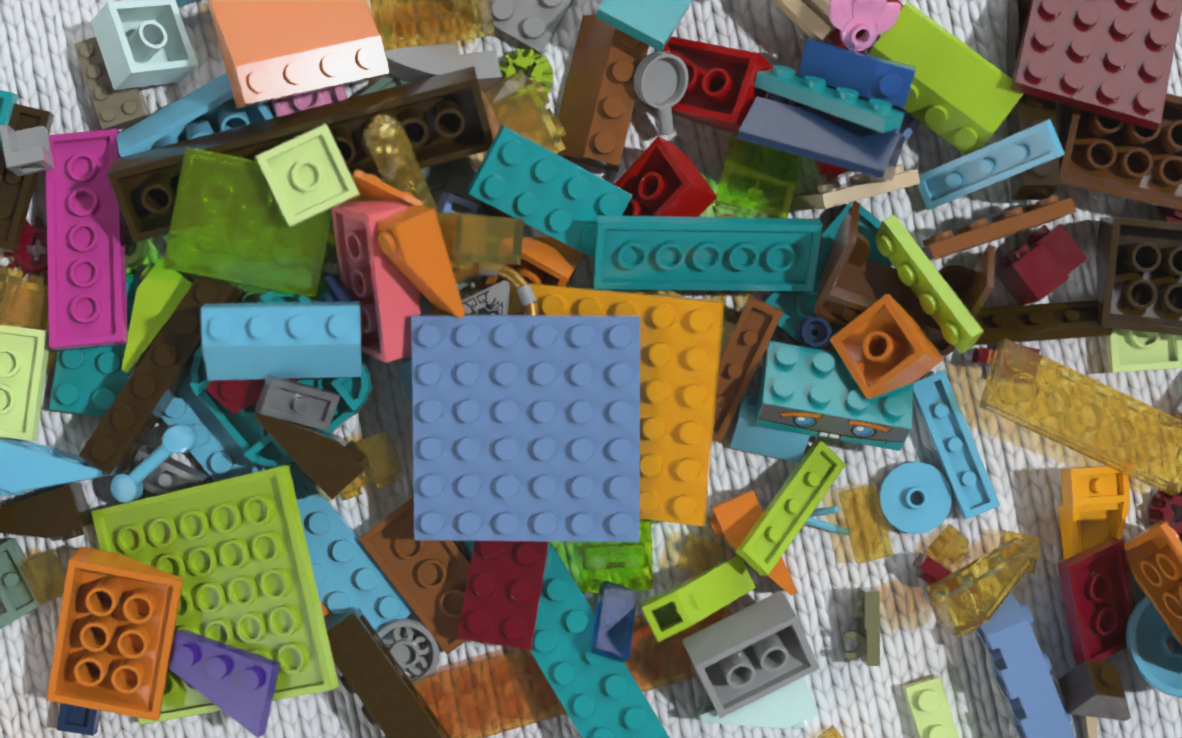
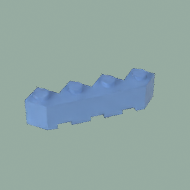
M1010 592L972 607L974 629L990 656L993 677L1009 704L1012 725L1019 738H1075L1069 723L1072 721L1071 714H1068L1065 702L1059 698L1050 675L1053 672L1051 663L1047 655L1040 650L1031 627L1033 618L1026 604L1019 605L1013 593Z

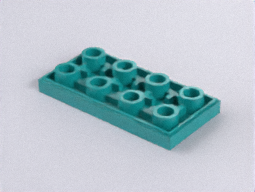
M604 0L598 8L596 18L662 52L693 0Z

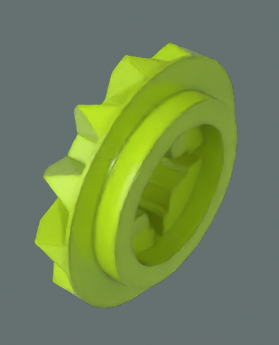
M516 48L514 51L503 56L499 64L502 78L498 89L506 100L515 105L530 106L539 103L549 94L554 77L553 69L545 55L537 53L533 48ZM516 66L518 69L521 68L523 71H526L535 66L531 73L535 87L525 81L513 87L518 79V74L514 67Z

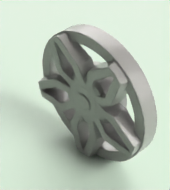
M408 618L397 619L387 623L377 632L385 644L392 646L390 652L404 671L409 669L410 672L417 675L410 678L414 686L424 682L433 674L438 665L440 647L423 623ZM401 627H405L408 637H401ZM412 628L419 630L424 635H418L415 639H412L414 635ZM395 629V640L391 637L382 638L387 632ZM430 641L425 647H419V642ZM433 649V661L429 666L422 655H426ZM420 662L425 671L415 666V664Z

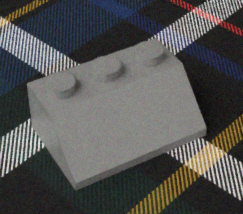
M782 591L682 640L720 718L820 669L799 619Z

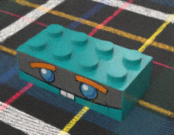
M769 341L761 364L755 426L900 451L912 429L914 383L867 399L838 353Z

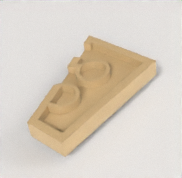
M897 165L892 180L875 176L871 177V175L863 173L849 177V182L839 184V181L817 185V190L788 196L790 210L827 209L920 184L918 169L903 170L902 165Z

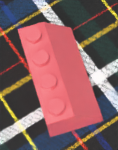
M390 200L344 202L331 208L340 279L355 301H360L361 352L385 363L412 355L411 316L421 315L419 305L421 292L382 251L378 242V234L380 232L376 222L406 209L408 206Z

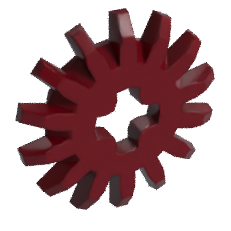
M35 217V226L32 227L26 219L17 253L3 252L4 257H14L15 261L8 265L9 269L21 267L22 269L17 276L21 279L28 272H31V282H37L40 272H42L45 281L48 280L47 225L45 228L42 226L41 217ZM35 240H40V245L46 247V254H40L39 260H34V254L28 253V246H34Z

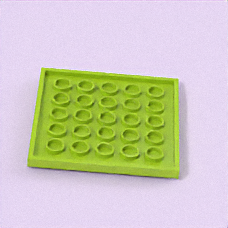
M289 465L91 511L100 550L122 554L183 578L173 643L175 633L186 630L279 662L280 668L272 701L329 691L339 687ZM168 668L159 720L138 718L140 726L221 711V709Z

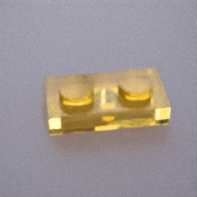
M872 483L838 492L856 563L861 564L894 555L876 485Z

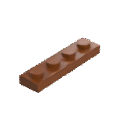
M750 295L719 359L712 440L720 444L783 314V310Z

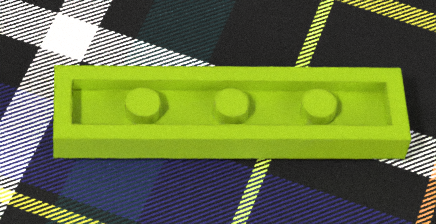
M894 214L882 221L874 238L878 250L883 256L888 257L897 269L901 281L912 289L918 297L922 309L928 315H931L939 325L945 340L954 345L960 354L971 349L982 334V328Z
M821 440L813 442L735 552L761 576L769 575L846 464Z

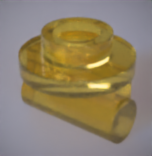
M948 524L925 551L946 568L953 565L958 566L969 554V540L960 534L955 527Z

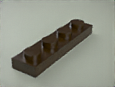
M14 103L9 126L15 131L44 126L49 135L54 115L50 111ZM3 146L0 154V250L17 253L39 172L17 176L6 167Z
M1098 300L981 308L975 317V321L982 328L983 332L974 345L1110 336L1113 328L1099 327Z

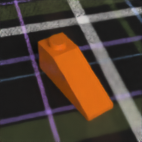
M413 205L376 221L380 232L378 234V242L389 260L440 313L455 316L456 318L465 316L435 209Z
M748 489L711 505L710 508L713 515L708 516V520L715 536L723 535L724 539L737 549L763 512L754 491ZM781 557L767 576L787 593L793 595L798 592Z

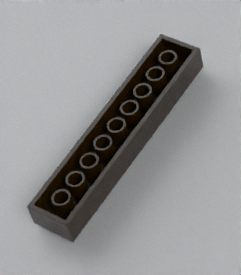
M475 67L445 73L113 159L107 176L133 242L279 205L256 156L324 124L328 126L351 176L355 170H359L365 174H372L382 179L488 151L494 138Z

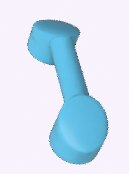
M176 424L169 427L164 432L163 443L130 473L117 474L113 477L110 489L114 498L123 503L137 500L143 492L142 481L173 453H187L195 448L198 442L196 430L188 424Z

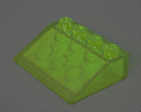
M186 147L164 268L316 297L332 211L329 209L293 227H289L259 162Z

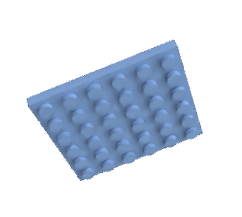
M451 315L411 316L414 540L639 542L640 315H465L461 318Z

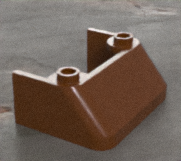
M853 201L830 248L815 298L814 312L816 316L825 319L830 324L844 328L885 294H889L926 332L941 356L952 353L955 350L954 345L945 340L939 325L931 315H928L922 309L918 297L899 278L897 269L866 259L869 253V242L865 236L857 233L860 203ZM992 245L986 247L973 270L959 265H950L939 271L974 319L994 289L995 246Z

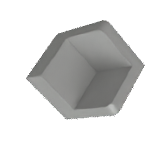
M8 124L0 125L5 162L9 170L17 176H23L55 169L48 131L44 126L15 131Z

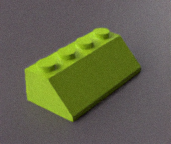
M908 1L900 10L896 23L880 36L868 52L869 55L916 67L903 109L965 155L983 147L1024 94L1011 90L1012 78Z

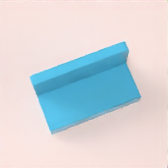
M745 393L738 407L737 421L730 447L799 463L803 457L810 435L755 426L758 396Z

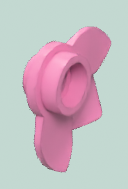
M830 0L829 18L833 26L841 30V40L848 49L863 51L875 42L877 35L888 31L896 23L901 5L897 2H887V0ZM865 30L862 36L855 38L858 31Z

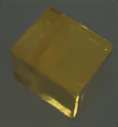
M54 549L48 550L19 566L39 605L54 601L63 596L67 571Z

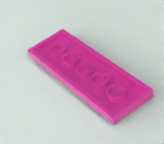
M118 129L48 135L55 169L46 171L49 348L55 351L128 344L124 217L107 176L113 159L121 157L116 135L120 133Z

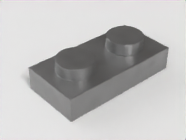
M267 374L255 410L262 415L328 431L340 395L333 391Z
M145 445L141 446L137 450L129 473L147 458L154 449ZM169 457L142 482L143 489L156 495H162L204 485L207 483L209 476Z

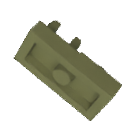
M873 587L859 588V597L853 598L854 619H859L861 635L855 630L843 631L844 638H854L857 641V647L852 651H843V656L850 660L861 657V661L867 666H880V592Z

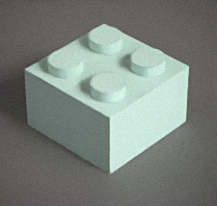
M176 0L108 2L91 20L114 90L178 83L198 66Z

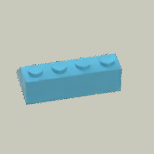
M227 73L117 134L119 154L121 157L275 118L267 102L237 109Z
M360 301L205 304L201 308L202 348L208 380L266 379L267 374L284 379L362 377Z

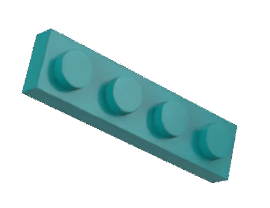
M774 65L770 70L757 72L754 87L882 133L901 127L904 113L891 109L892 104L888 101L881 99L865 100L858 97L859 92L845 87L834 89L825 86L826 80L814 76L802 78L794 75L795 70L787 66Z

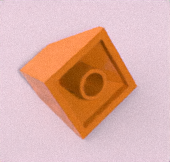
M551 236L506 238L495 262H500L513 268L528 283L568 287L584 254ZM488 276L483 290L506 280L500 277Z
M885 294L829 339L867 399L914 383L944 360L926 332L889 294Z

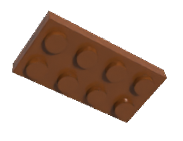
M1055 195L1025 207L1026 213H1024L1022 207H1018L991 218L992 224H988L987 218L967 224L965 227L957 229L958 235L953 236L952 230L933 235L929 239L922 241L924 247L921 249L930 261H934L1056 221L1077 211L1072 198L1059 201L1058 196Z
M413 496L358 539L448 655L466 641V639H460L457 636L471 562L455 541L414 540Z

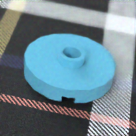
M918 461L902 463L890 469L881 480L877 494L878 504L885 520L896 529L911 534L926 533L941 525L949 514L952 503L951 488L943 473L930 464ZM914 491H918L922 498L920 503L914 505L910 501V496Z

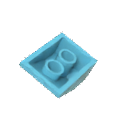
M0 438V496L11 497L12 493L24 495L25 491L112 476L79 455L28 440Z

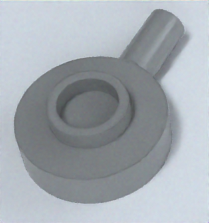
M664 51L653 52L639 63L634 75V89L636 95L643 103L657 108L659 134L670 135L674 133L671 107L677 104L684 96L688 86L689 75L687 67L681 58Z

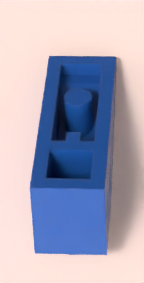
M808 38L798 76L822 78L826 80V85L835 88H850L859 92L858 95L885 100L892 105L904 108L916 67Z

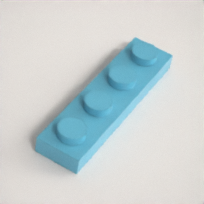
M1049 119L920 174V184H917V187L927 210H931L1058 158L1065 153Z
M945 370L915 381L913 388L914 400L963 519H969L999 507L1000 503Z

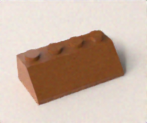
M583 15L550 151L570 161L619 172L637 99L634 89V75L639 63L647 56L649 45L596 18V15Z

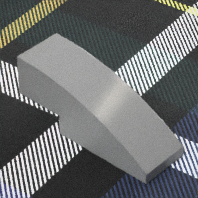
M457 41L384 51L389 74L409 82L473 66L475 67L481 91L496 90L502 78L496 50L460 54Z

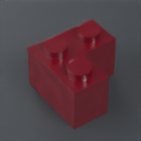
M1061 224L1050 229L1046 225L1040 227L1027 238L1031 242L1029 245L1025 243L1019 248L1015 247L999 259L1002 266L995 270V275L1019 305L1041 301L1069 279L1067 274L1087 260V257Z

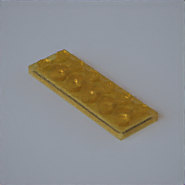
M1004 338L998 342L979 407L1169 495L1181 492L1182 420L1009 339Z

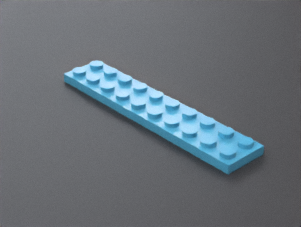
M190 372L161 418L169 427L176 424H188L196 430L198 442L190 452L211 478L217 482L276 468L257 463L254 464L244 455L245 451L201 397L195 395L189 384L192 383ZM296 462L290 464V473L320 602L331 612L328 618L336 625L360 608L373 628L378 632L387 623L408 617L413 612V609L358 539L360 537L306 472Z

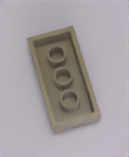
M96 37L74 44L102 130H121L133 126L150 116L141 87L113 89Z

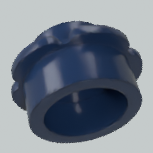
M811 314L798 324L796 335L801 339L803 347L823 349L831 342L829 339L831 338L833 328L825 319L817 317L816 314ZM813 329L818 331L817 336L811 334Z

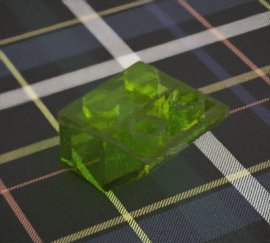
M731 135L715 192L717 198L713 201L712 206L756 218H787L797 183L801 156L738 139L737 136Z
M640 519L639 542H577L579 580L582 593L653 590L650 520Z

